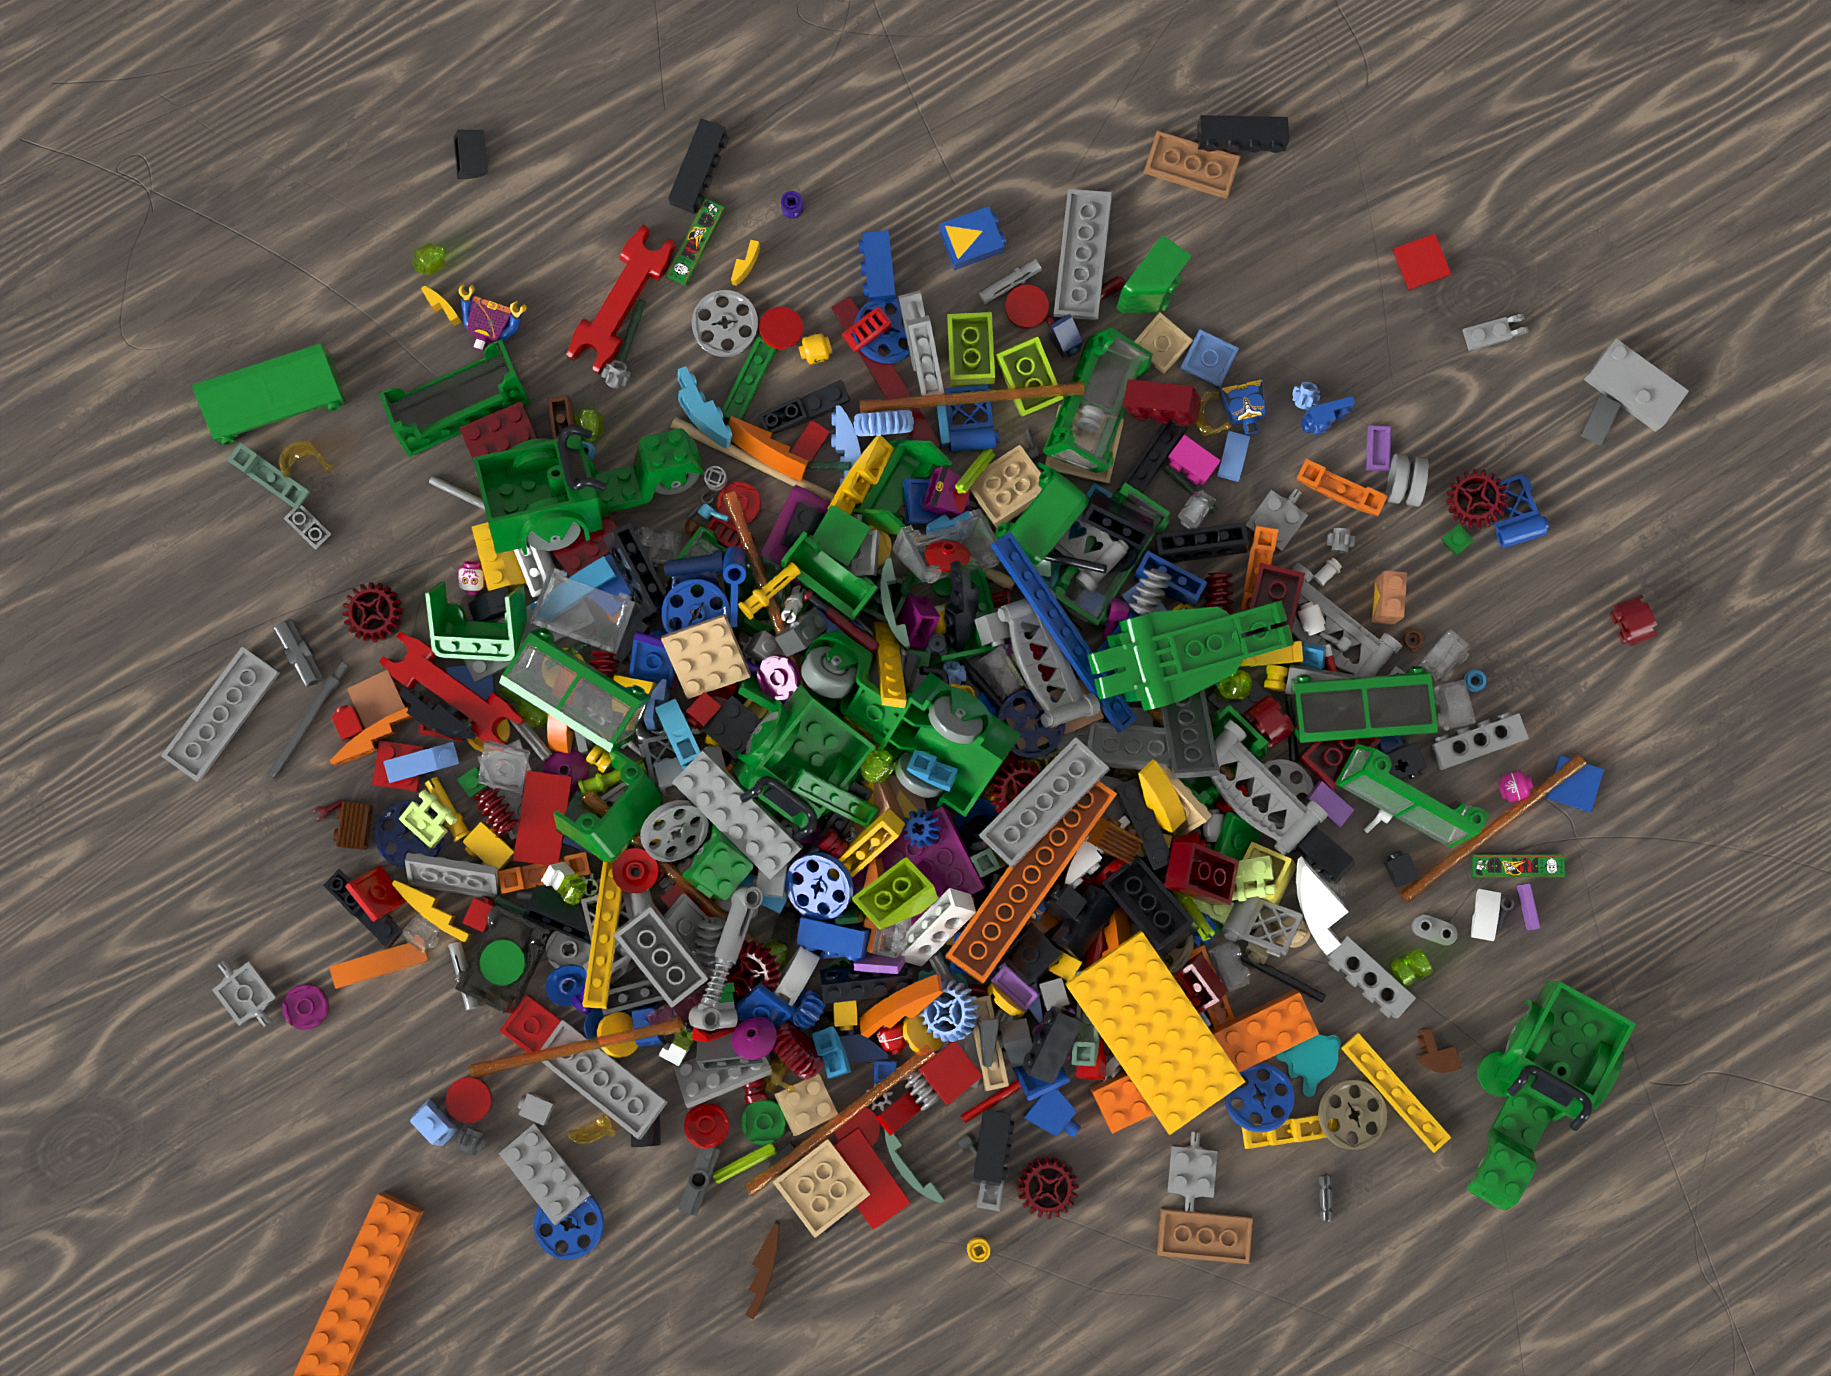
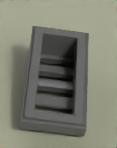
M997 1018L979 1020L978 1022L982 1066L992 1067L999 1019Z

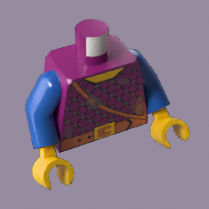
M462 284L459 288V294L462 296L461 313L467 331L470 335L476 337L473 349L484 352L489 342L494 343L500 339L506 341L518 331L522 318L521 313L527 310L525 304L519 310L517 308L518 300L513 302L510 307L475 295L472 299L470 296L475 290L474 286L471 285L469 292H466L464 284Z

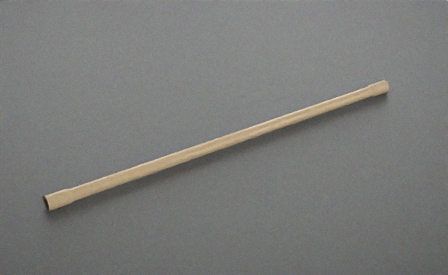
M675 417L670 429L682 428L691 438L785 483L803 487L829 502L832 501L835 495L803 478L799 482L786 476L730 444L729 448H724L708 438L694 425L678 417ZM910 530V536L896 535L924 549L934 542ZM970 559L969 563H977L982 566L986 579L1000 587L1008 588L1009 591L1012 590L1015 581L1011 576Z

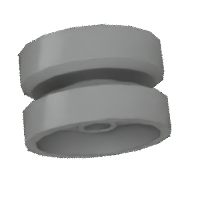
M1396 453L1393 456L1386 486L1387 502L1399 504L1405 498L1408 506L1419 507L1421 505L1428 479L1429 463L1427 458L1415 457L1410 463L1407 455Z

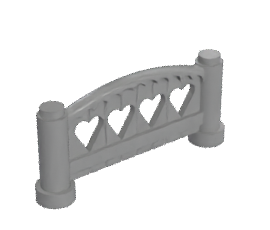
M1082 511L1074 522H1079L1081 528L1087 529V533L1084 536L1068 540L1070 526L1054 548L1064 556L1107 565L1105 574L1078 568L1081 572L1076 577V580L1088 592L1093 593L1098 587L1097 583L1127 554L1129 546L1123 540L1114 541L1109 534L1083 522ZM1023 512L1014 517L1013 520H1015L1018 516L1020 517L1023 514ZM1090 536L1096 537L1097 542L1103 543L1102 549L1085 553L1087 539Z
M1297 562L1291 570L1305 573L1299 604L1311 601L1314 605L1319 604L1322 615L1326 616V630H1324V633L1331 634L1343 630V636L1352 642L1351 647L1361 644L1360 658L1357 664L1351 663L1350 658H1345L1342 651L1335 650L1332 644H1330L1336 668L1351 675L1362 677L1375 676L1392 654L1398 653L1402 645L1387 633H1384L1380 639L1375 637L1309 584L1314 575L1307 568ZM1295 616L1291 633L1298 641H1302V645L1304 642L1317 645L1328 644L1324 638L1316 634L1309 636L1307 631H1304L1297 616Z
M1025 598L1001 606L998 609V617L1002 622L1005 621L1009 624L1012 647L1021 674L1033 696L1044 709V714L1041 715L1043 726L1052 728L1083 716L1091 717L1099 714L1100 703L1093 693L1082 695L1068 659L1028 600ZM1021 622L1038 627L1030 640L1025 638V631L1021 628ZM1030 643L1047 648L1039 661L1033 658V651L1029 648ZM1039 664L1055 668L1048 682L1043 681L1042 673L1038 670ZM1047 685L1064 690L1056 703L1050 700L1051 694L1047 692Z
M1230 720L1223 727L1225 730L1214 740L1219 767L1223 764L1238 761L1235 779L1228 781L1226 774L1223 775L1220 772L1219 776H1210L1228 805L1251 826L1275 839V849L1282 855H1285L1318 822L1322 823L1328 817V814L1320 805L1312 800L1304 806L1240 743L1247 735L1236 723ZM1254 777L1251 795L1249 797L1243 796L1242 791L1236 789V782ZM1270 793L1268 809L1265 813H1261L1258 807L1252 804V799L1255 796ZM1287 809L1284 826L1282 829H1277L1275 823L1268 820V815L1272 812Z

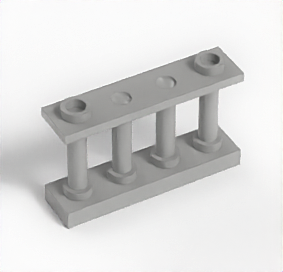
M917 291L900 295L898 297L912 367L914 371H917L922 398L944 394L929 315L925 316L921 292Z

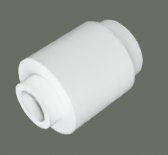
M1311 601L1300 606L1301 611L1297 613L1304 631H1307L1309 636L1326 630L1324 626L1326 622L1319 604L1314 605Z

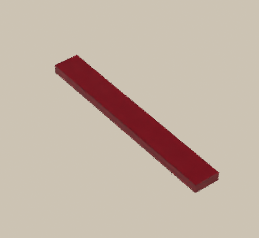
M851 296L831 307L845 331L854 325L859 309ZM863 332L862 334L866 338L867 334ZM880 346L878 348L879 354L882 356H887L882 347ZM861 350L857 351L893 411H912V417L914 418L913 430L907 432L910 439L931 441L937 448L941 447L939 440L892 363L876 362L864 355Z

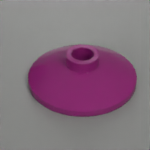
M571 749V754L559 751L553 752L544 764L543 773L573 777L571 793L580 789L578 780H587L589 768L583 755ZM567 766L569 772L563 775L561 768Z
M753 1017L743 1021L736 1027L732 1035L733 1049L741 1058L747 1060H757L765 1057L773 1050L777 1042L776 1028L769 1020L762 1017Z

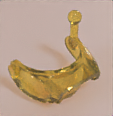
M1217 391L1213 393L1206 392L1201 399L1196 425L1204 438L1231 428L1232 423L1230 421L1219 428L1212 427L1206 421L1205 405L1210 398H1219L1220 395Z
M309 440L290 444L283 449L279 457L281 472L287 478L290 477L291 465L298 458L305 455H315L317 460L324 466L325 471H330L331 465L326 463L322 454L317 451Z
M771 1059V1074L766 1077V1091L773 1093L777 1086L780 1085L792 1093L795 1090L794 1086L781 1081L788 1066L781 1059Z
M603 1114V1117L584 1127L570 1130L567 1134L570 1140L586 1145L607 1135L614 1137L616 1131L611 1125L609 1116Z

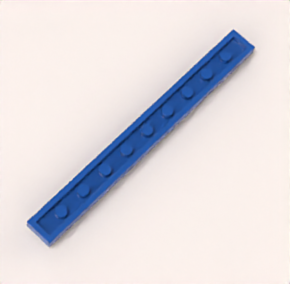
M1011 531L1004 534L990 546L1089 692L1097 697L1100 708L1117 733L1122 732L1136 721L1137 717L1121 694L1099 699L1094 679L1106 676L1107 673L1103 672L1092 675L1087 657L1092 651Z

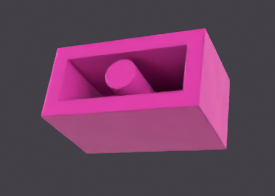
M1186 435L1181 438L1167 458L1169 466L1177 472L1182 471L1188 475L1187 479L1190 482L1202 486L1221 461Z

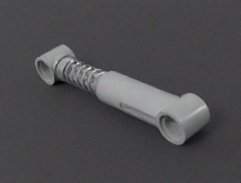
M739 885L730 896L732 906L714 955L716 958V964L713 965L715 970L711 971L713 975L709 977L711 981L707 983L709 986L705 989L707 993L703 995L701 1003L694 1006L689 1012V1022L694 1028L713 1031L720 1025L721 1014L718 1010L720 1004L718 999H721L720 993H723L722 987H725L726 975L730 974L728 973L729 968H732V964H736L754 909H757L762 903L763 896L758 887Z

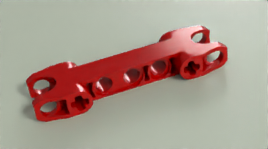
M644 224L624 246L619 260L627 265L593 322L585 318L580 321L573 333L572 341L566 354L569 359L574 361L582 350L586 348L595 349L598 352V356L592 370L598 375L603 372L607 363H611L621 349L623 339L616 336L647 281L650 277L657 281L661 280L669 267L670 259L676 246L675 241L668 239L659 250H647L645 242L650 230Z
M400 631L396 637L406 645L407 655L405 659L395 663L382 656L379 660L391 676L412 690L419 681L472 720L470 724L473 725L471 730L478 735V739L505 751L508 745L498 736L497 728L499 723L505 719H510L517 724L523 725L526 721L515 710L513 705L494 692L485 700L432 661L437 655L433 652L432 647Z

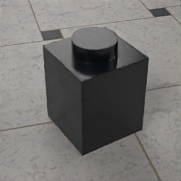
M1401 851L1389 855V860L1384 862L1395 887L1403 886L1420 878L1409 853L1402 854Z

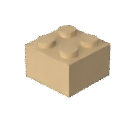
M819 1073L808 1080L804 1079L774 1094L794 1136L838 1115Z

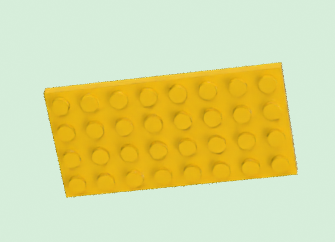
M1142 931L1133 935L1065 983L1169 1135L1245 1083L1236 1067Z

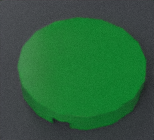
M497 940L487 945L480 958V969L484 977L491 983L500 986L516 982L523 975L527 964L524 951L518 944L509 940Z
M1494 1051L1487 1054L1480 1060L1477 1067V1079L1487 1093L1496 1097H1507L1504 1092L1508 1084L1495 1077L1502 1064L1494 1060L1496 1055L1502 1056L1505 1051Z
M766 1099L753 1102L747 1106L742 1114V1131L754 1144H773L781 1138L786 1130L787 1120L779 1104L773 1100Z

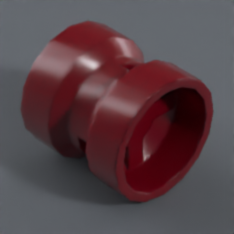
M833 828L827 830L817 842V845L822 850H826L829 855L837 859L849 847V843L845 839H840L838 833Z
M764 1078L742 1086L746 1092L744 1096L745 1104L768 1099L767 1092L763 1089Z

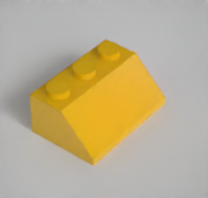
M488 522L472 526L488 591L490 592L505 586L510 590L516 589L520 585L527 586L515 551L511 550L496 554Z

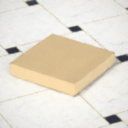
M1159 312L1134 342L1153 353L1150 361L1151 364L1165 375L1194 340ZM1131 345V347H1132L1136 352H1138V353L1141 352L1139 349H1137L1136 347H1134V346Z

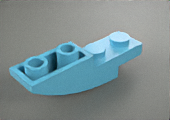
M686 366L678 369L677 380L682 390H679L678 401L684 412L708 438L724 448H729L733 435L728 425L725 426L722 420L724 417L720 407H716L713 400L706 402L703 392H699L696 387L697 381L694 374L689 373Z
M673 699L655 707V710L684 770L701 752L676 699Z

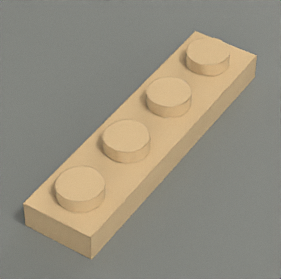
M990 995L978 997L973 1003L974 1005H979V1008L975 1009V1013L980 1016L974 1019L977 1025L972 1029L985 1091L1007 1087L1009 1084L998 1036L996 1038L992 1067L982 1066L978 1022L979 1020L995 1019Z

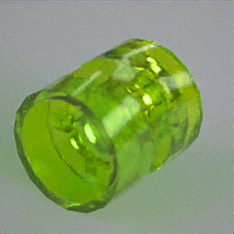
M1419 947L1408 952L1406 958L1399 957L1390 962V967L1396 979L1405 988L1414 984L1417 977L1423 979L1433 973L1428 959Z

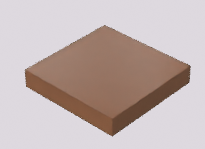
M388 670L347 688L365 729L384 717L406 708L402 697L398 694L399 690Z

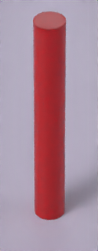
M1019 1080L1014 1081L1009 1086L960 1115L965 1123L970 1121L984 1110L989 1109L1021 1089Z

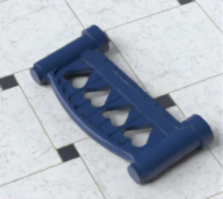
M716 550L708 555L672 559L664 562L665 575L672 577L671 589L686 579H703L719 587L717 573H723V550ZM702 587L693 596L700 597L704 593V588ZM678 594L673 595L670 599L671 605L674 607H680L684 602L683 597ZM713 597L710 600V606L713 609H720L722 607L721 598ZM678 617L672 618L673 630L680 629L682 620Z

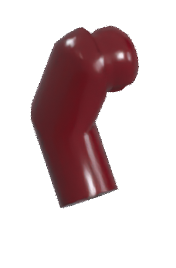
M971 984V995L988 996L987 987L989 985ZM992 993L990 995L992 1007L997 1009L999 1006L993 1000L995 996Z

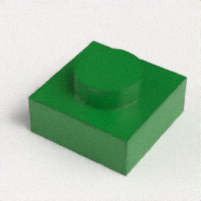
M1460 524L1441 539L1455 556L1474 541Z
M474 767L457 779L469 798H473L489 786L477 767Z

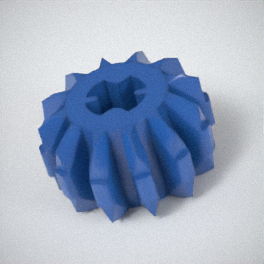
M918 809L917 813L915 811L910 812V818L906 817L903 819L908 824L902 829V831L908 832L904 839L911 838V846L918 844L919 848H924L925 843L931 846L933 845L932 839L939 838L935 831L941 830V826H935L939 819L938 817L931 819L932 811L925 813L924 809ZM923 824L925 829H922V831L924 832H919L918 828H920V826L918 825Z
M807 989L800 993L792 1006L795 1009L794 1015L789 1018L792 1024L806 1030L810 1026H814L815 1022L820 1020L819 1017L824 1013L823 1009L826 1005L823 1004L821 995Z

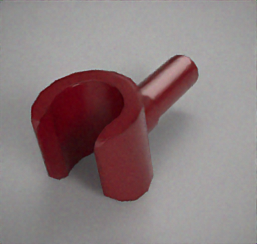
M342 799L326 807H316L311 814L315 811H320L322 817L315 821L323 820L327 813L338 808V806H342Z

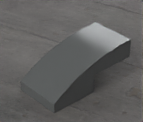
M1600 394L1580 436L1602 445L1621 403Z

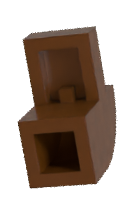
M1424 1028L1418 1030L1417 1042L1419 1048L1424 1049V1053L1417 1054L1416 1057L1423 1067L1438 1073L1462 1069L1456 1046L1450 1045L1437 1049L1432 1029Z

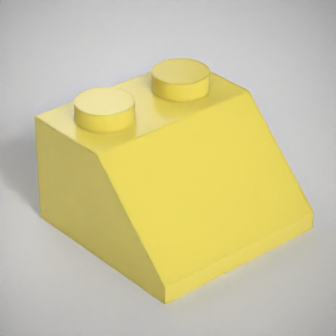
M1251 842L1243 860L1270 855L1274 880L1265 882L1266 886L1274 884L1276 893L1268 894L1267 897L1261 899L1279 905L1297 865L1291 858ZM1257 883L1246 884L1245 887L1246 889L1255 888Z

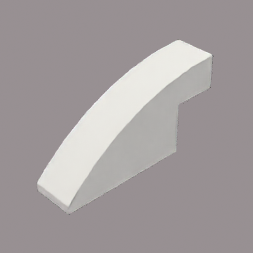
M1301 856L1297 862L1296 873L1297 896L1300 908L1314 939L1324 953L1328 955L1341 945L1337 935L1331 930L1330 926L1347 914L1348 910L1344 902Z

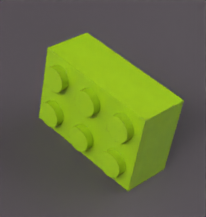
M992 312L947 314L950 386L994 384L995 364Z
M1033 336L994 353L1020 416H1025L1064 399L1038 336Z

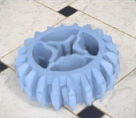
M910 410L860 413L854 416V429L858 436L907 433L913 430L914 418Z
M947 979L942 980L943 993H949L955 999L945 998L942 993L924 1008V1011L920 1012L919 1015L925 1018L922 1024H928L929 1026L927 1032L931 1033L934 1031L933 1038L941 1037V1041L949 1040L954 1042L957 1039H964L966 1035L971 1034V1028L977 1025L974 1019L980 1016L975 1013V1009H978L979 1005H974L973 1003L977 997L970 996L972 989L964 990L965 983H957V980H950V982ZM948 1021L950 1024H954L956 1028H949L943 1022Z

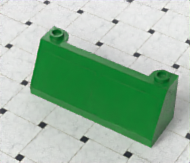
M321 343L192 385L213 440L222 445L234 443L240 433L321 407L329 411H335L340 409L341 405L347 404L332 354Z

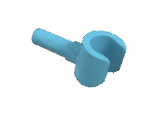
M708 504L702 505L698 510L700 516L705 520H708L712 515L726 522L729 521V516L718 513Z

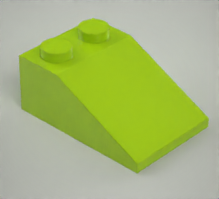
M907 857L903 858L852 897L853 902L879 930L916 916L939 900L934 885Z

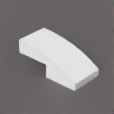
M1483 889L1477 890L1475 913L1472 916L1471 937L1489 941L1495 940L1501 893Z

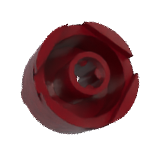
M1637 595L1614 604L1613 610L1610 611L1613 623H1618L1621 631L1618 632V635L1623 645L1628 643L1630 646H1634L1658 636V631L1654 632L1653 627L1657 626L1655 617L1647 602L1642 603L1640 600L1644 598L1642 595Z
M1269 695L1242 713L1243 718L1268 741V750L1272 749L1295 730L1287 713L1284 715L1280 710L1281 706Z

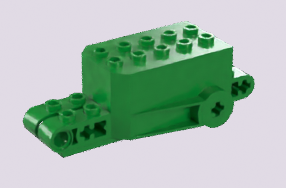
M1282 600L1229 614L1219 607L1152 612L1120 621L1119 624L1122 632L1106 636L1109 649L1087 655L1092 675L1113 669L1115 671L1113 674L1094 679L1099 699L1122 694L1126 702L1141 700L1143 711L1163 707L1182 701L1235 674L1243 659L1294 645L1289 625L1273 629L1270 627V625L1287 620ZM1262 628V632L1248 636L1245 634V632Z

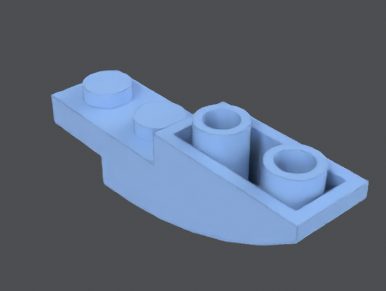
M836 406V412H832V426H836V434H832L831 445L832 448H836V454H845V456H840V469H844V478H840L841 485L850 469L861 456V451L850 419L841 406Z

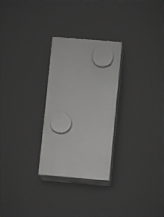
M1615 339L1607 346L1583 379L1608 398L1621 403L1620 406L1655 432L1665 425L1689 392V390L1618 339Z
M653 903L649 904L614 933V937L671 1008L709 979V973Z

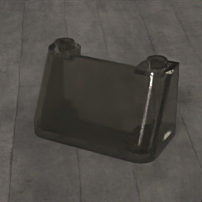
M495 905L494 908L490 909L486 917L488 927L490 928L471 967L465 971L461 970L457 975L455 989L503 1013H513L528 987L553 931ZM497 940L515 942L526 955L527 964L523 975L510 985L500 986L491 983L484 977L480 969L482 952L487 945Z

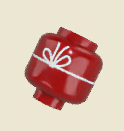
M897 1022L891 1028L883 1025L876 1031L880 1048L884 1051H889L890 1055L903 1052V1047L908 1044V1041H905L903 1036V1023Z

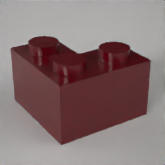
M1201 953L1188 960L1185 966L1175 973L1185 988L1183 992L1198 1014L1219 1002L1228 991Z

